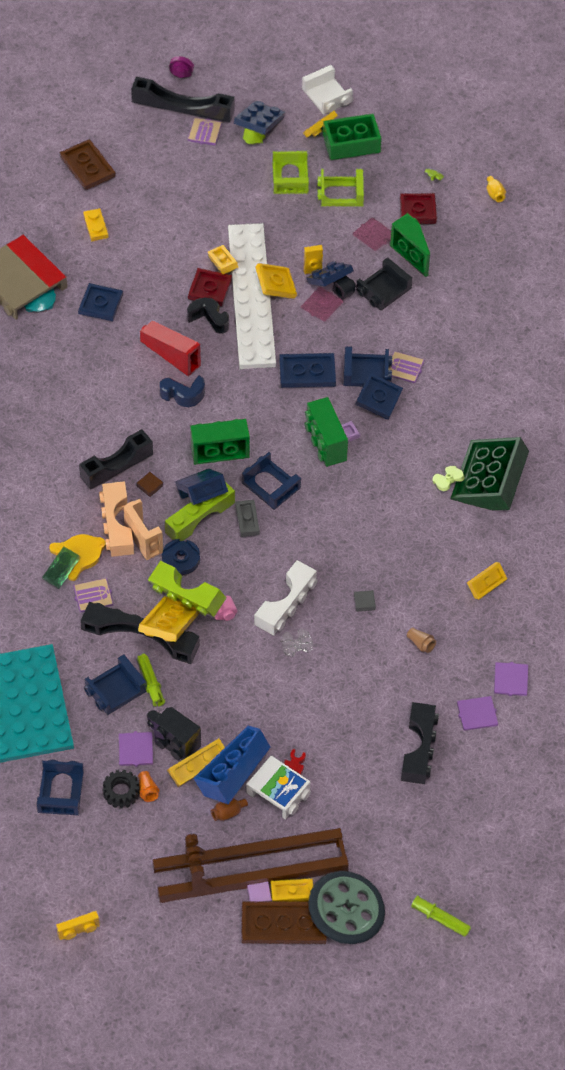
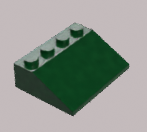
M522 438L471 440L460 469L465 478L463 481H456L451 500L492 511L510 510L529 454V450Z

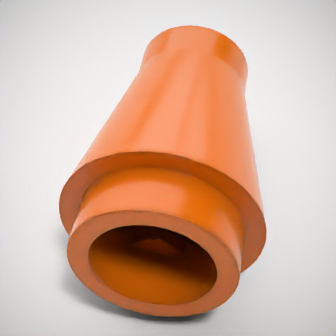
M143 771L138 774L140 797L145 802L155 801L159 797L160 790L150 776V773Z

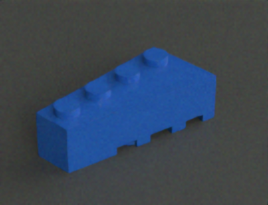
M248 725L193 778L205 797L226 804L231 802L271 748L261 729Z

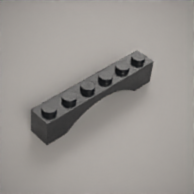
M136 76L131 87L132 103L228 123L231 122L235 112V96L220 93L206 97L184 96L167 90L152 79Z
M89 601L80 620L81 630L99 636L113 632H132L146 636L144 633L138 632L139 624L144 618L136 614L125 613L120 609L106 607L101 603ZM184 631L176 642H168L156 636H147L161 644L173 659L192 664L200 646L199 636L190 631Z

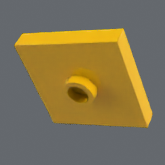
M262 263L256 265L255 268L263 294L292 299L297 296L288 267Z

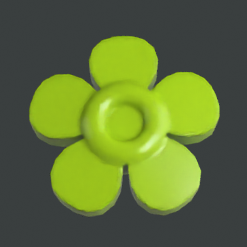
M433 169L425 170L432 181L435 178L438 180L444 178L441 173Z

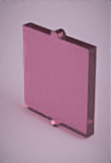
M372 217L366 223L361 224V227L354 231L352 235L376 251L382 245H386L387 241L391 239V230Z
M318 287L301 305V308L309 312L311 316H315L325 322L343 303V300L334 296L332 292L329 293Z

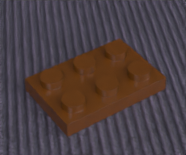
M90 139L60 152V158L85 190L116 177L114 169Z

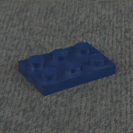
M254 101L234 118L233 124L265 135L284 119L285 112L278 107H270L261 101Z
M334 353L279 354L281 388L336 387Z

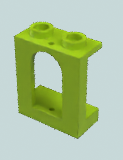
M307 151L273 152L274 194H309ZM289 164L295 165L299 170V177L282 178V168Z
M321 169V176L317 177V186L321 187V189H318V200H321V206H363V169H356V177H324V169ZM328 187H356V199H331L324 195V190Z

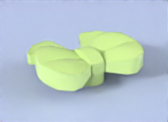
M449 466L445 468L447 473L445 476L440 474L433 476V483H436L439 490L447 491L450 489L451 483L463 481L465 477L462 470L456 468V466Z

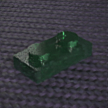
M63 546L42 576V579L59 589L81 557Z

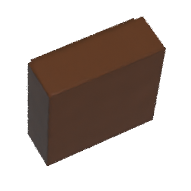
M149 472L137 482V487L151 497L163 487V482Z

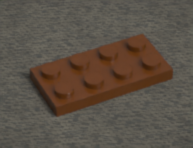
M242 901V944H326V936L316 927L311 918L309 902Z

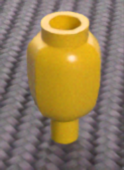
M489 176L487 178V192L493 200L502 202L505 199L506 190L499 180Z

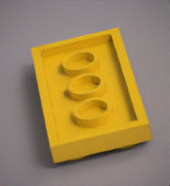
M164 596L139 624L138 632H142L150 637H160L168 642H176L200 613L194 607L191 609L186 607L178 599L174 601Z

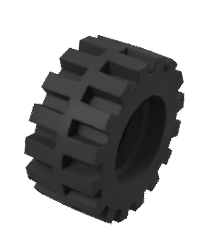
M124 769L122 772L116 770V773H113V771L109 773L110 777L106 776L105 781H103L105 801L107 800L109 805L113 804L114 808L120 806V809H123V806L130 807L131 803L135 804L140 794L139 781L136 775L133 776L132 772L129 771L127 773ZM118 784H126L130 787V790L125 794L113 792V788Z

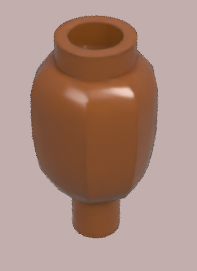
M233 798L229 804L218 802L211 809V815L215 821H226L238 815L241 808L248 806V802L245 798L239 801Z

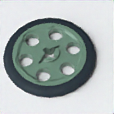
M348 871L332 872L321 877L310 891L308 902L311 918L316 927L333 941L343 944L363 943L372 939L380 931L385 919V905L376 886L365 877ZM338 885H346L348 887V892H341L338 888ZM364 893L368 900H359L357 894ZM323 895H330L333 898V902H325ZM344 904H347V907H351V909L347 911V908L343 907ZM361 913H369L371 920H364L361 917ZM326 914L335 915L337 921H328ZM348 922L353 923L356 930L349 931L345 924Z

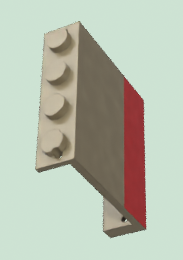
M24 235L0 248V305L8 316L11 315L17 320V310L55 286L61 291L68 288L67 277Z

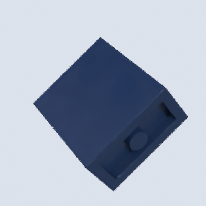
M345 346L344 386L363 387L369 373H373L387 381H392V370H389V367H392V356H389V349H385L384 355L352 353V347Z
M210 468L175 481L180 498L189 497L192 505L228 492L223 474Z
M125 654L118 657V664L92 680L86 677L84 690L89 697L92 696L96 700L97 708L100 711L104 710L108 716L147 692V682Z

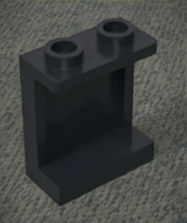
M387 257L383 260L380 270L365 281L360 278L357 280L356 291L361 297H365L373 307H377L382 311L412 289L413 278Z

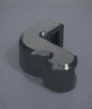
M203 297L189 304L187 308L188 323L205 316L216 333L222 334L229 330V315L226 311L220 313V306L213 298Z

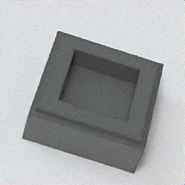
M373 590L354 592L356 612L376 610Z

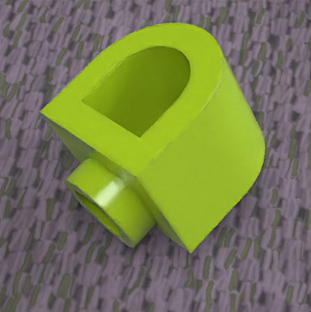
M245 128L243 139L246 143L254 145L262 143L265 135Z

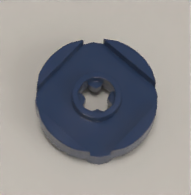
M175 539L164 546L162 562L175 567L183 576L193 572L200 564V551L198 546L190 540L180 541V539ZM177 555H185L184 559L180 560L178 559Z

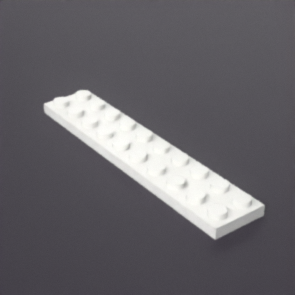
M263 223L228 225L230 254L238 263V268L231 272L239 369L276 367L270 295L263 294L255 268L258 263L267 264Z

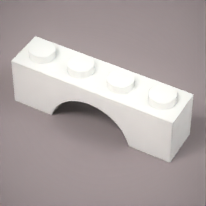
M297 560L286 573V584L291 590L290 594L277 602L265 601L254 615V625L272 635H275L278 630L281 631L285 626L286 619L294 615L296 606L304 602L309 589L312 590L316 586L318 581L316 579L317 571Z

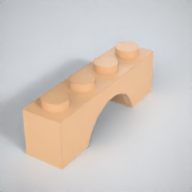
M125 481L102 484L103 491L99 492L100 503H104L105 506L101 507L102 519L106 518L107 523H103L104 534L109 536V539H105L106 550L111 551V557L134 554L131 528L122 526L115 519L117 514L123 510V506L127 504Z

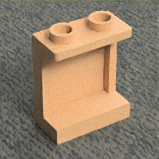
M141 499L127 503L123 506L125 527L131 528L133 541L146 561L162 554V531L159 526L148 531L143 524Z

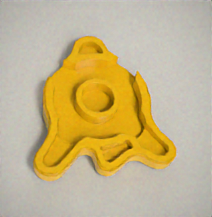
M79 534L65 542L51 543L49 548L51 553L58 556V565L60 567L69 566L68 579L76 581L83 570L89 569L99 562L102 551L106 547V542L101 537Z

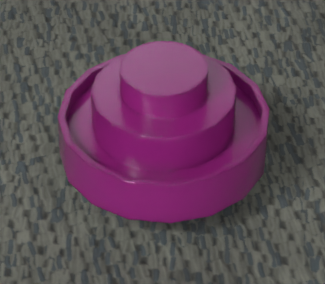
M176 56L171 59L169 70L176 77L188 78L193 73L194 64L186 57Z

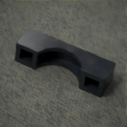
M143 429L128 436L122 447L111 456L98 458L94 455L80 463V478L90 490L153 455V441Z
M412 702L409 729L420 737L422 744L417 750L404 754L401 781L425 784L426 778H430L432 766L428 765V760H433L434 748H430L431 742L435 743L437 732L433 730V725H438L439 713H435L436 705Z

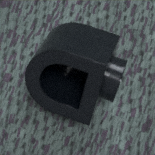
M346 275L333 282L332 291L343 300L356 291V284L353 279Z

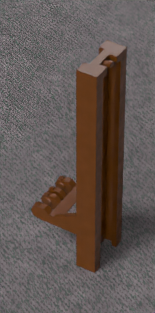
M341 828L211 850H204L197 846V834H189L185 836V854L153 859L154 873L190 868L191 882L158 887L160 903L247 889V885L268 882V885H271V881L324 876L332 872L348 871L349 869ZM336 843V847L340 848L339 857L209 879L202 878L205 876L202 865Z

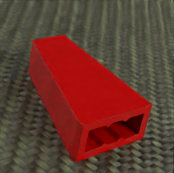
M153 320L141 328L140 342L188 377L201 366L200 343Z

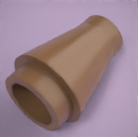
M414 627L407 633V638L422 652L429 653L434 649L436 640L433 635L419 631Z

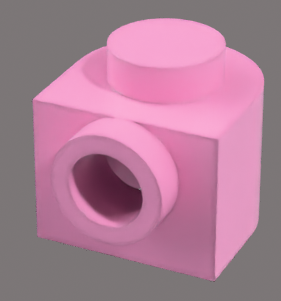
M226 596V600L215 615L216 620L229 621L237 614V608L231 596Z

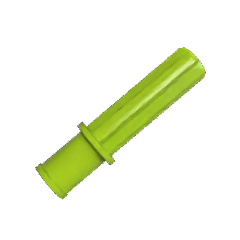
M143 653L137 657V661L142 675L147 682L146 691L151 696L153 706L157 707L158 704L159 707L165 703L161 692L162 686L156 679L148 656Z
M416 896L412 903V908L427 915L428 919L431 917L462 936L468 935L471 929L468 924L436 907L437 904H431L420 896Z

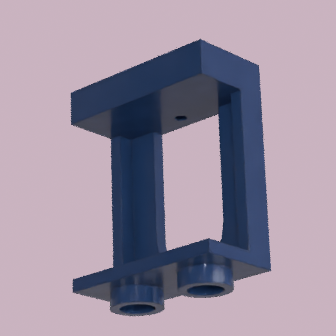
M268 452L264 456H260L256 463L243 471L242 484L275 510L301 489V477L297 474L292 477L271 461V453ZM266 472L283 485L272 494H269L255 482V477L259 473Z
M54 759L42 760L41 787L39 797H37L38 813L79 816L84 776L83 763L77 761L59 762ZM67 774L71 777L72 789L70 799L50 797L52 781L55 776Z

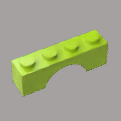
M226 483L228 492L192 505L190 502L165 520V533L172 540L180 539V541H184L193 534L194 529L204 517L213 512L221 514L235 504V490Z
M162 561L158 563L148 579L153 585V590L159 594H162V592L166 593L174 601L180 600L183 605L190 609L192 607L196 608L204 616L209 614L215 617L227 598L220 589L206 582L193 589H183L181 587L182 575L177 569Z

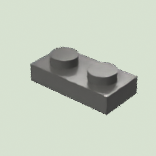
M254 499L236 501L235 507L240 536L260 535Z

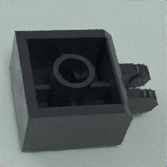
M173 707L166 708L162 713L155 710L148 712L147 724L154 730L155 743L161 749L166 748L170 751L176 760H184L201 747V727Z

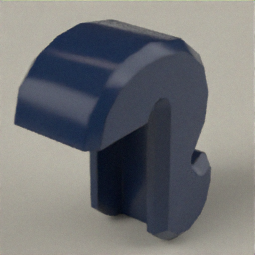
M198 375L191 387L169 377L160 381V396L166 401H170V398L173 397L178 405L189 408L196 406L204 398L205 382L204 378Z

